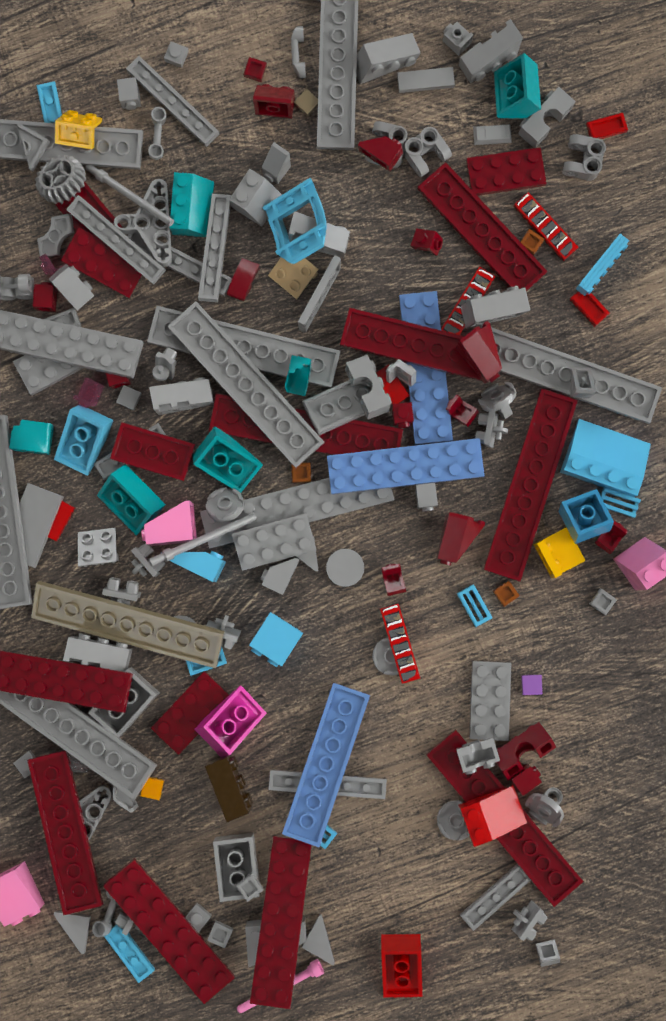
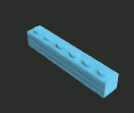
M620 233L577 286L576 290L584 296L587 293L590 294L594 289L593 285H597L600 282L599 278L601 276L604 277L608 272L606 269L612 267L614 264L613 260H617L621 256L620 252L628 247L627 243L629 240Z

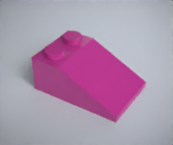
M240 685L213 709L195 730L220 757L229 756L267 713Z

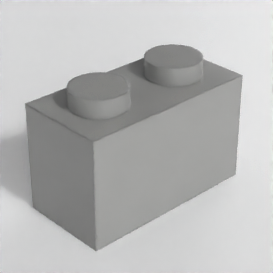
M65 264L49 280L78 311L94 297L91 292L93 288L86 280L82 282L78 278L80 273L74 266L69 267Z

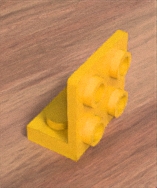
M68 110L55 120V144L93 149L94 131L102 122V118L92 113L81 115L77 111Z
M567 527L533 544L551 578H557L563 572L585 561Z

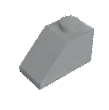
M274 142L262 165V172L264 174L263 177L272 183L274 181L279 184L291 167L290 153Z
M294 558L272 566L269 570L265 569L260 579L263 580L262 585L283 595L300 559Z

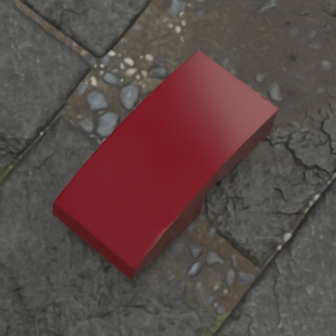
M242 258L231 280L227 295L245 301L252 288V282L259 271L260 264Z

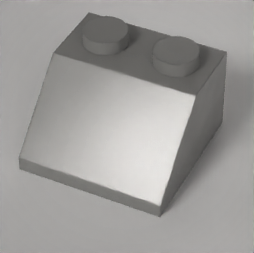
M249 169L230 197L229 202L233 209L258 225L263 226L268 219L263 206L282 194L266 178Z

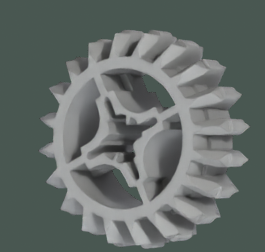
M58 155L56 159L52 157L50 162L46 161L45 166H40L41 171L37 172L38 177L35 178V186L39 194L49 203L53 202L54 204L58 202L63 204L65 200L70 201L71 197L76 198L75 194L77 192H81L80 188L85 186L86 173L81 163L73 158V156L68 157L64 155L62 157Z

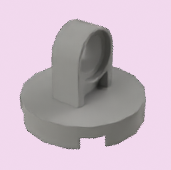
M504 382L505 385L501 386L496 383L485 389L481 393L482 398L478 399L481 408L487 412L497 411L504 420L511 416L513 412L509 404L514 400L517 392L510 382Z
M555 787L549 788L544 794L533 793L526 800L525 806H528L530 809L528 813L543 825L550 823L553 825L552 827L559 826L564 817L563 810L559 806L563 795ZM549 793H553L556 795V802L550 797H548Z

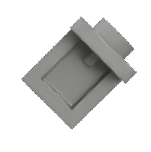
M398 359L386 369V381L391 383L398 377L412 387L416 383V370L411 365H407Z

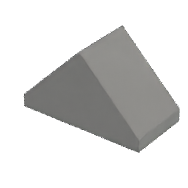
M572 368L570 397H592L596 389L591 368Z

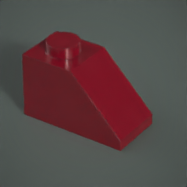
M387 136L361 141L358 144L359 152L389 172L403 154L402 144L397 139H390Z

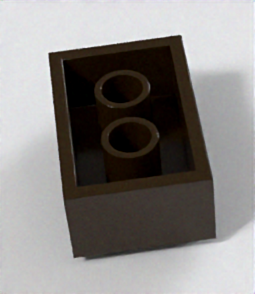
M235 755L219 756L208 761L205 765L226 822L249 814L253 803L251 794L245 791V779L242 774L239 775L237 767H239Z

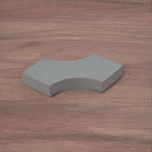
M72 214L51 218L50 229L43 237L37 239L40 258L60 256V248L65 238L75 234Z

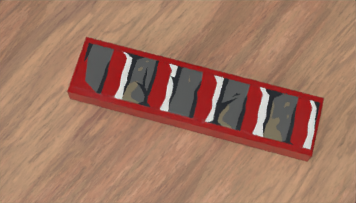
M529 192L514 204L515 209L545 239V242L563 261L579 248Z
M479 266L441 328V331L457 335L461 334L465 327L461 305L466 303L465 300L470 299L471 296L482 294L483 297L493 282L495 275Z
M399 604L381 608V615L401 683L421 679Z

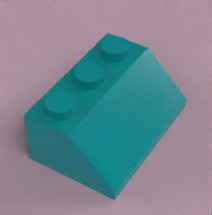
M523 53L494 72L498 118H527L541 110L538 64Z
M174 172L170 215L174 223L172 226H169L172 235L206 237L211 198L214 192V181L191 173Z
M126 464L110 474L97 494L136 536L144 529V525L155 519L166 505Z

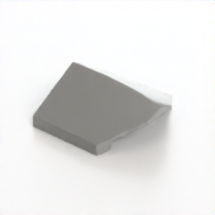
M113 785V800L130 813L135 811L139 807L136 799H132Z

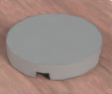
M224 487L212 492L208 496L205 506L208 515L213 520L227 522L241 514L244 509V500L238 490Z
M340 549L329 557L326 564V572L334 584L341 587H349L356 584L362 578L364 563L357 552L351 549Z
M388 637L383 638L373 649L372 658L374 665L385 675H397L399 673Z
M459 800L445 803L439 809L437 815V825L440 832L446 838L452 840H463L469 837L458 806L464 802Z

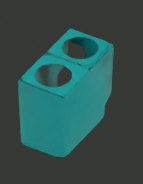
M295 355L291 356L285 382L286 392L306 396L312 369L311 359Z
M21 420L20 425H14L11 431L10 449L18 452L50 455L54 425Z

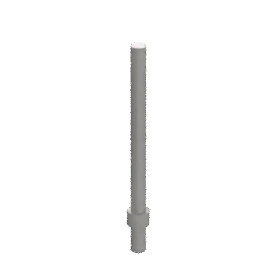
M86 165V170L93 174L101 183L105 182L167 225H173L174 220L109 177L107 172L97 169L93 165Z
M254 513L175 548H167L161 554L148 559L151 566L163 561H170L178 554L256 521L257 517Z

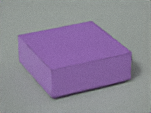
M521 675L522 695L542 694V675Z

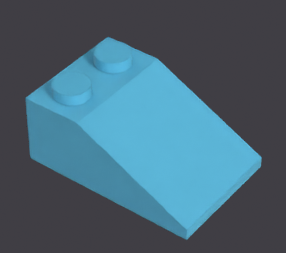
M81 404L70 409L54 460L88 476L108 438L113 420Z
M211 551V553L183 552L170 560L212 582H217L226 564V561L222 560L224 556L214 551Z

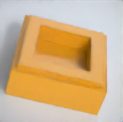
M149 777L142 788L140 796L160 800L165 780Z

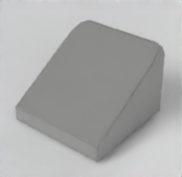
M555 939L536 943L541 967L560 963Z

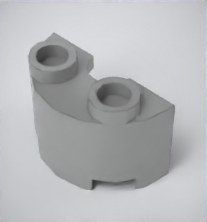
M487 738L483 741L476 740L462 745L461 748H456L463 773L466 775L477 772V767L491 768L495 766V762L500 761L493 738Z

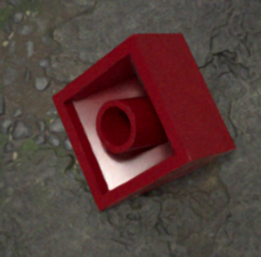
M269 84L257 85L253 95L255 115L292 119L295 101L294 89L287 86L277 88Z

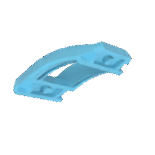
M311 178L263 206L274 235L277 248L275 252L277 255L291 264H296L324 247L327 228L326 218ZM310 203L317 226L290 242L282 219Z

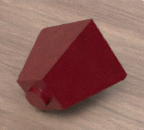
M489 321L484 322L481 328L479 326L474 328L459 340L456 346V350L484 384L488 381L494 382L500 377L499 372L502 370Z
M447 513L436 559L440 560V564L451 566V563H457L483 529L485 522L481 520L477 522L472 517L457 513Z

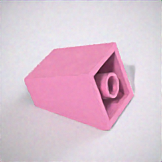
M184 501L146 523L141 531L142 540L146 541V545L157 546L186 543L197 538L194 503Z
M646 537L613 558L635 590H648L666 577V550Z
M25 861L0 873V921L4 927L9 924L15 926L23 921V917L27 915L32 917L41 912L40 908L45 903Z

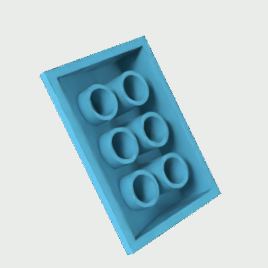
M578 419L560 473L635 497L638 496L644 478L651 444Z

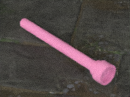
M315 959L310 962L306 970L296 974L294 985L310 976L319 977L323 975L324 970L320 961ZM250 1000L240 1004L237 1007V1011L243 1013L256 1005L250 1004Z

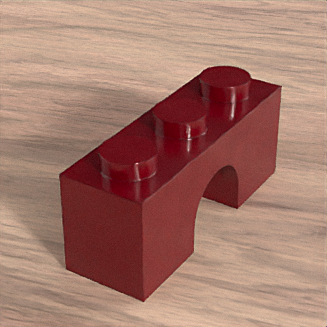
M540 722L528 727L519 736L512 738L503 747L497 748L500 761L495 763L507 780H510L524 770L520 763V757L523 753L534 751L542 758L555 749L556 745Z

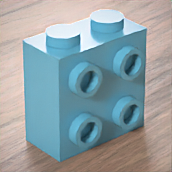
M270 612L249 646L252 647L251 651L261 657L263 654L268 657L267 661L275 667L278 665L283 666L303 632Z

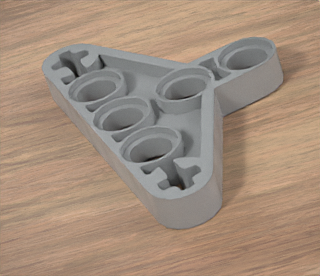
M155 179L150 184L143 199L154 207L158 202L164 203L165 207L159 210L169 216L167 183L162 179ZM157 186H161V196L157 194ZM139 207L136 214H121L114 219V226L122 233L138 234L152 258L162 267H167L171 264L172 251L169 225L157 226L156 221L159 219L142 207ZM139 220H145L147 222V225L145 227H139L137 225V222ZM120 221H126L128 223V226L125 228H120L118 226V223ZM164 236L167 238V242L160 244L157 242V239ZM161 250H165V260H161Z
M108 785L99 786L79 801L84 823L90 827V833L87 834L89 841L113 797V790ZM104 789L107 791L108 797H105L101 804L93 802L94 799L96 801L100 799L101 794L99 791L102 792ZM93 806L97 807L100 811L97 817H93L89 813L90 808Z

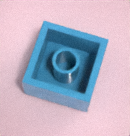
M597 489L561 502L559 513L575 544L611 530L614 521Z

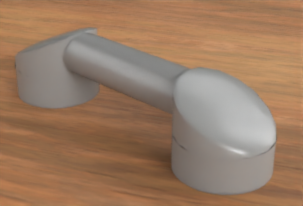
M297 26L291 37L292 66L299 78H306L305 62H299L298 42H304L303 26Z
M155 107L151 112L152 122L155 124L153 144L149 146L148 153L150 158L159 160L164 155V150L161 146L162 125L166 122V111L162 107Z
M107 891L106 895L111 900L104 920L96 921L92 926V932L95 937H104L112 929L111 920L118 903Z

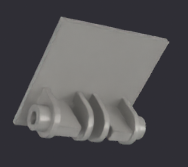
M116 528L78 532V567L104 565V563L119 561V555L116 551Z

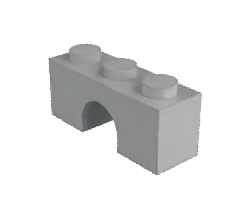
M560 87L555 91L551 90L545 97L546 101L541 105V110L534 113L530 118H525L519 125L521 127L519 135L533 148H536L546 138L551 129L545 124L543 118L551 116L560 122L572 110L576 102Z
M368 355L346 362L345 371L352 386L364 384L371 390L369 393L362 395L360 401L367 419L389 412L390 404H392L391 398L383 390L384 384L381 377H377L374 361H370Z

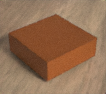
M529 229L521 243L534 256L545 239Z
M310 462L301 463L297 468L291 464L292 483L311 482Z
M509 580L492 591L503 607L520 596Z

